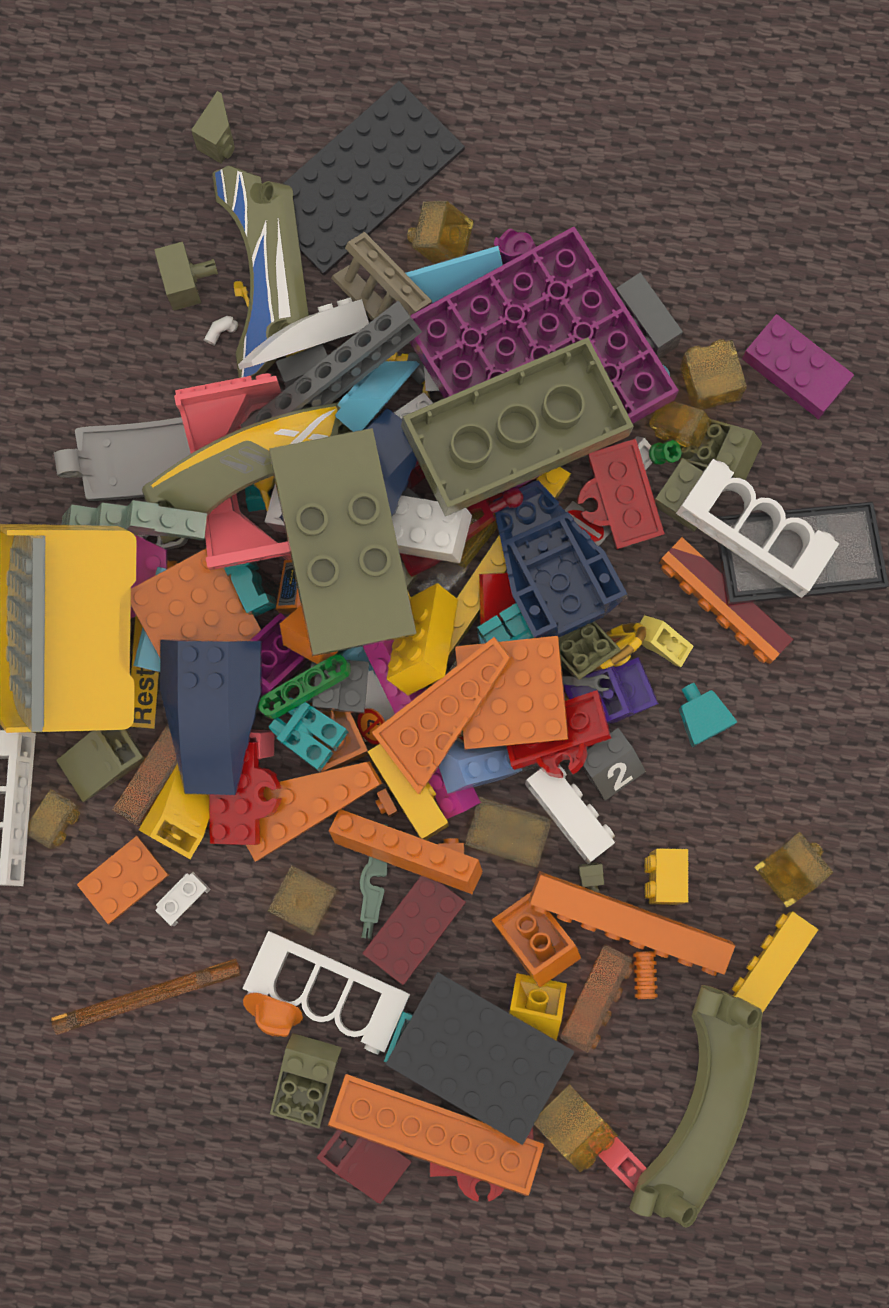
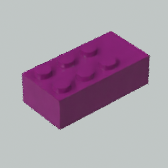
M777 314L747 348L742 360L817 419H820L854 376L852 372Z

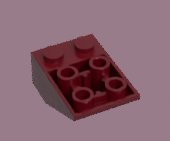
M341 1130L335 1132L317 1156V1159L333 1172L379 1204H381L412 1162L397 1150Z

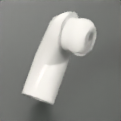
M225 316L214 321L204 341L215 345L221 332L225 330L230 333L235 332L238 328V322L233 320L231 316Z

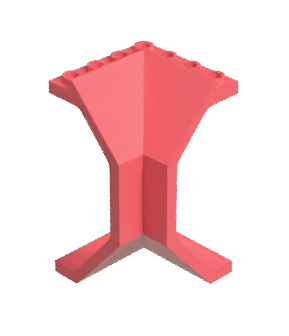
M261 374L256 376V380H252L251 376L175 390V402L182 417L190 453L192 454L209 443L241 429L240 425L249 418L252 412L260 410L282 392L277 377H271V374ZM237 493L221 503L207 516L205 539L208 556L206 557V562L209 570L281 556L286 560H292L288 542L277 543L241 513Z

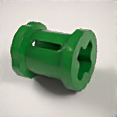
M674 440L664 444L654 443L649 449V458L656 465L664 464L666 461L669 463L678 461L682 454L679 443Z

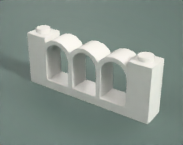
M713 459L676 514L802 598L810 591L839 543L827 532H822L818 529L814 533L812 527L803 519H785V512L777 501L770 498H759L756 500V493L747 481L740 478H731L734 472L725 463ZM726 490L738 493L744 501L743 513L733 528L709 513L721 492ZM755 510H762L768 513L773 520L772 533L762 548L738 532L749 514ZM783 530L796 532L801 537L803 543L801 553L792 567H789L768 553L770 547Z
M0 730V759H9L6 786H0V794H6L4 820L0 822V829H3L0 856V886H23L36 736V733L32 732L6 733L4 730Z
M268 931L243 986V989L248 991L247 994L261 993L295 1006L302 1003L303 1011L314 1021L325 1022L335 1018V1023L341 1032L352 1037L363 1036L361 1042L366 1044L364 1049L375 1054H379V1051H386L410 996L405 991ZM289 952L315 963V967L302 995L297 1000L291 1002L283 1000L276 992L277 978ZM321 967L349 978L335 1010L328 1016L316 1015L312 1012L308 1003L310 992ZM354 981L382 993L370 1022L366 1028L359 1031L348 1029L341 1019L342 1008Z

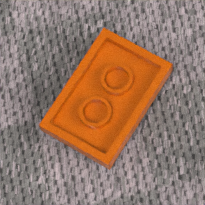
M136 836L81 880L77 886L107 924H110L166 879L169 874L141 839Z

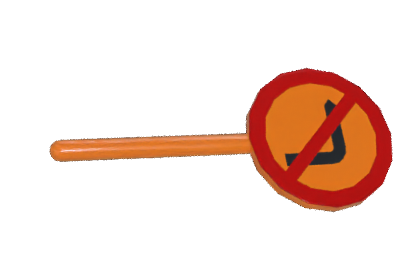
M367 708L365 709V714L360 713L358 715L359 731L366 741L371 744H380L372 732L381 726L385 720L378 711Z

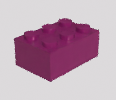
M279 613L250 640L262 641V692L260 699L265 694L286 683L309 661V659L283 645L280 623L286 617L282 613Z

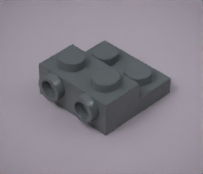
M348 660L351 665L349 676L309 699L308 702H313L312 707L317 710L365 714L369 662ZM312 662L311 668L317 664ZM340 663L336 664L335 671L337 673L341 671ZM324 670L328 678H330V676L328 675L329 672L327 670ZM320 674L313 676L315 677L314 687L318 686L322 681Z

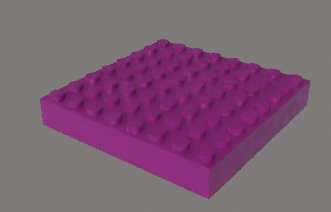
M575 226L411 315L422 333L411 340L410 343L444 399L585 338H589L632 424L674 401L679 391ZM530 479L512 488H519L525 485L526 483L532 481L533 479Z

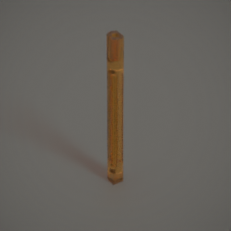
M235 958L169 981L52 1017V1027L55 1034L58 1035L183 993L241 976L238 961Z

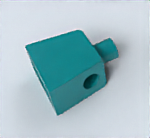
M695 683L681 689L688 702L680 706L679 712L692 747L737 723L734 716L713 690L701 695Z

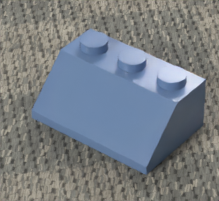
M458 740L455 741L439 765L448 794L503 780L522 771V768L513 770L511 767L507 746L465 749L464 744Z

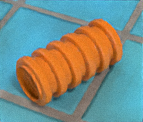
M652 951L636 952L633 954V957H636L634 973L637 974V978H634V981L637 982V986H634V989L637 990L635 998L655 999L658 997V994H655V989H658L657 985H655L657 977L654 976V973H657V969H654V965H657V962L654 961L656 954Z

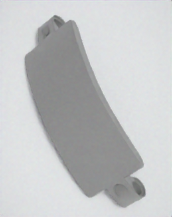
M182 417L152 422L76 428L75 436L78 449L54 451V458L58 477H82L86 499L88 501L144 497L142 488L146 483L152 481L191 453Z

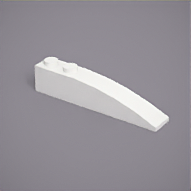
M350 297L337 301L338 306L334 308L332 303L318 307V313L291 323L261 343L238 364L239 369L261 364L359 332L369 324L362 299L352 302Z

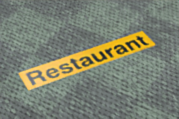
M136 616L131 677L135 680L134 721L131 727L154 729L159 672L133 666L143 628Z

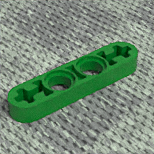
M333 655L265 694L259 701V709L270 719L278 718L346 679L351 672V665L343 656ZM340 663L341 671L337 673L335 671L336 664ZM324 670H327L329 672L328 675L330 676V678H328ZM316 674H320L322 676L321 683L315 687L311 686V678ZM294 687H299L298 697L289 699V691ZM280 696L284 699V701H286L285 704L281 702L282 699L280 698ZM271 701L275 702V704L273 705L274 709L272 711L268 709L270 708Z

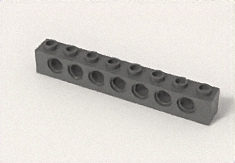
M399 301L395 302L240 425L241 428L289 412L331 404L422 333L421 329Z

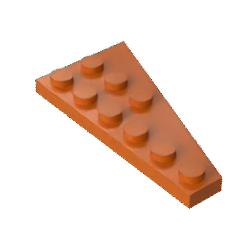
M495 637L372 732L417 794H421L511 659Z
M369 761L281 781V789L271 790L269 787H266L264 789L265 798L267 800L276 797L282 798L276 813L269 817L260 818V844L246 846L255 862L259 861L383 783Z

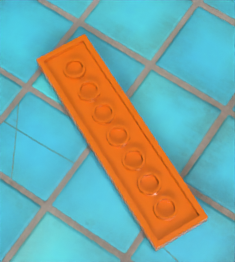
M345 1074L328 1123L329 1127L525 1196H529L544 1147L543 1143L529 1138L521 1145L484 1122Z

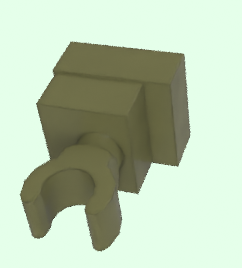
M595 862L578 865L581 886L588 887V889L599 893L598 885H604L602 863Z

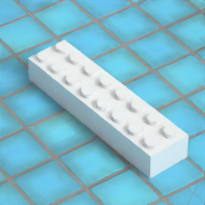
M275 484L265 523L276 532L286 533L284 522L279 518L282 512ZM401 495L397 511L392 516L399 553L460 563L472 518L467 508L445 517L438 501Z

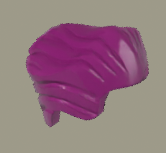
M508 229L500 238L496 237L494 241L495 247H499L503 265L536 247L528 233L516 232L513 229Z

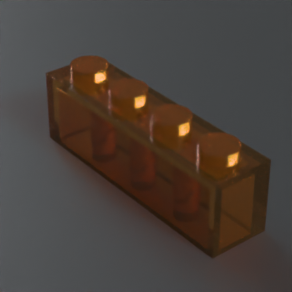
M168 724L112 809L138 827L142 825L177 765V758Z
M605 944L602 946L559 1039L587 1053L590 1048L595 1050L601 1038L597 1033L601 1025L606 1026L612 1012L609 1011L612 1001L617 1003L622 994L623 988L619 986L623 978H629L634 968V965L631 964L633 958Z

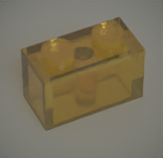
M673 401L656 410L649 422V425L655 432V436L662 440L670 438L676 440V442L684 447L692 445L698 448L711 424V420L705 411Z
M50 789L28 823L27 835L47 848L54 850L55 846L60 847L67 836L64 833L69 824L74 825L79 818L80 812L78 810L81 806L57 791Z

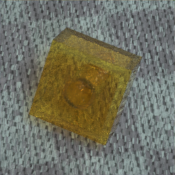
M448 201L423 202L417 228H410L407 237L409 242L413 244V249L432 263L438 264L466 255L474 222Z
M801 832L780 845L754 867L786 907H789L816 889L833 873L820 857L823 854L821 846L813 842L810 844Z
M291 866L268 912L315 936L339 890Z

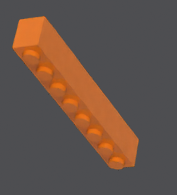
M541 871L538 873L529 897V903L533 905L532 909L543 914H547L548 911L558 914V919L571 923L572 920L581 922V927L593 932L596 931V928L603 930L609 938L620 940V937L630 940L629 944L636 948L644 949L647 946L654 949L653 953L664 958H668L669 955L677 957L679 963L692 967L693 964L702 966V971L716 976L717 972L725 975L735 948L733 942Z

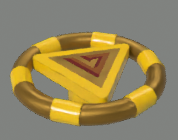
M627 623L606 632L621 651L593 671L625 664L630 659L631 654L642 645L646 637V628L641 623Z

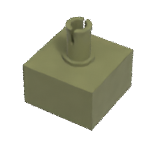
M183 242L154 249L166 295L173 311L200 304L201 299L196 282L200 278L218 275L214 259L193 265L190 262Z

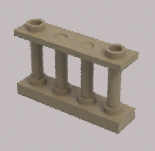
M365 232L347 243L345 249L354 258L350 265L332 275L331 278L353 301L362 299L366 315L372 321L392 305L394 299L399 301L410 315L432 303V300ZM361 265L370 273L367 283L357 274ZM377 283L387 291L384 299L374 291Z

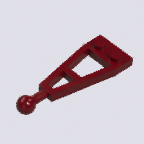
M510 488L504 493L503 498L491 504L485 499L466 507L471 514L480 511L484 513V516L469 526L466 542L496 520L494 513L506 507H519L524 499L523 493L517 488ZM400 553L411 577L435 566L441 561Z

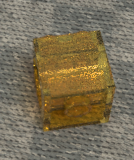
M725 339L712 342L711 346L704 348L694 346L687 349V352L684 353L680 370L693 413L741 400L747 385L733 340L726 342Z
M570 1084L540 1113L538 1119L533 1123L580 1173L584 1169L590 1168L594 1164L596 1157L602 1151L609 1149L618 1136Z

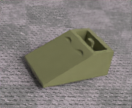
M690 413L676 440L682 451L679 462L684 459L704 472L709 463L714 459L725 463L734 472L731 478L746 480L762 445V442L752 430Z
M595 621L559 637L561 667L578 680L621 651Z
M128 729L93 730L56 761L81 800L85 802L148 760Z
M292 1033L285 1050L270 1114L320 1128L342 1047Z

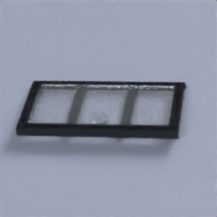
M873 502L784 510L785 519H803L812 527L814 533L818 529L822 532H827L839 543L814 585L803 597L886 589L889 587ZM766 512L750 513L738 532L762 548L772 533L773 520ZM741 514L715 517L733 528ZM783 530L770 547L768 553L789 567H792L803 548L801 537L792 530ZM717 541L728 605L799 597Z

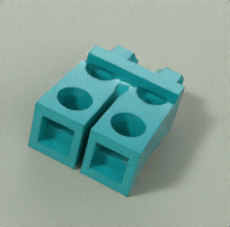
M256 562L224 568L228 576L231 575V581L247 614H253V616L257 617L276 608L277 601L275 597L266 594L261 586V575L255 571L259 569Z
M516 603L499 613V618L496 615L477 627V632L485 643L493 637L499 642L534 638Z
M304 702L288 712L292 717L287 724L281 719L275 718L270 724L269 729L277 736L279 742L309 763L317 771L321 772L332 757L333 752L314 739L313 736L336 751L349 732L346 728Z

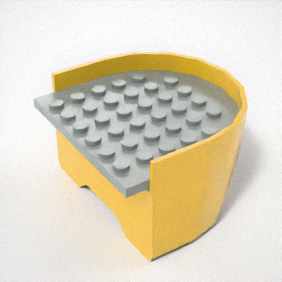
M0 524V725L6 733L124 730L133 724L135 680L130 676L131 586L136 581V537L132 532L119 526Z

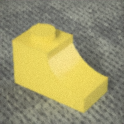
M644 615L640 622L646 628V637L642 645L661 655L672 664L682 667L693 645L664 621Z

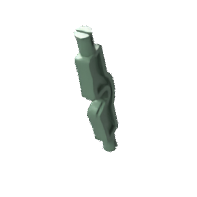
M370 856L368 864L364 867L360 877V889L363 894L360 920L364 922L361 938H366L367 928H369L368 939H372L374 923H378L380 907L385 892L384 888L371 885L370 879L373 876L385 877L387 875V863Z

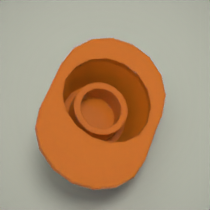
M249 993L243 999L244 1007L250 1014L255 1016L257 1026L267 1035L287 1037L292 1026L299 1024L303 1019L302 1012L298 1007L261 993Z

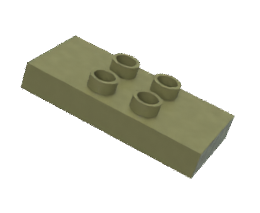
M585 338L403 416L401 428L445 517L629 437L634 427L589 338Z
M373 428L269 448L312 657L414 636L416 629Z

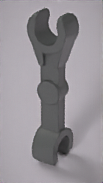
M598 675L590 678L583 677L580 680L575 677L562 676L563 684L589 686L602 692L610 690V688H602L599 685L601 679H610L607 675Z

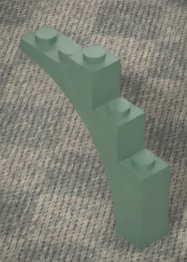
M135 500L128 506L102 502L98 508L71 505L62 516V525L119 526L132 532L134 535L169 536L203 540L205 538L207 513L160 507L156 503Z

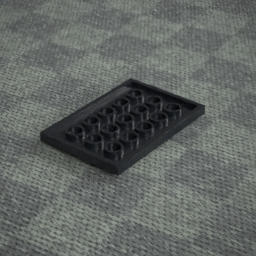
M437 972L385 1065L523 1145L575 1051Z

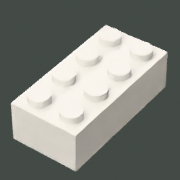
M560 765L558 768L563 772V778L551 777L542 769L538 770L526 780L525 785L585 862L589 864L615 843L612 839L615 837L614 833L606 824L602 826L596 819L599 816L597 811L591 804L587 806L581 800L583 794L574 783L571 786L565 779L567 774Z

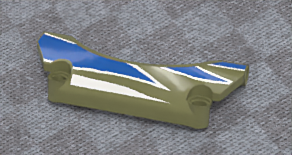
M226 166L214 171L212 174L215 199L217 203L230 213L239 227L246 246L250 268L248 313L236 350L238 378L251 376L252 380H256V376L264 374L278 358L244 369H239L238 364L273 334L291 323L309 316L294 211L293 191L289 185L271 181L262 184L260 176L237 167Z

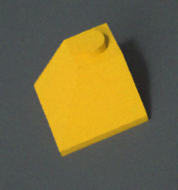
M516 973L509 1013L552 1039L557 1040L567 984L550 980L539 988L531 976Z

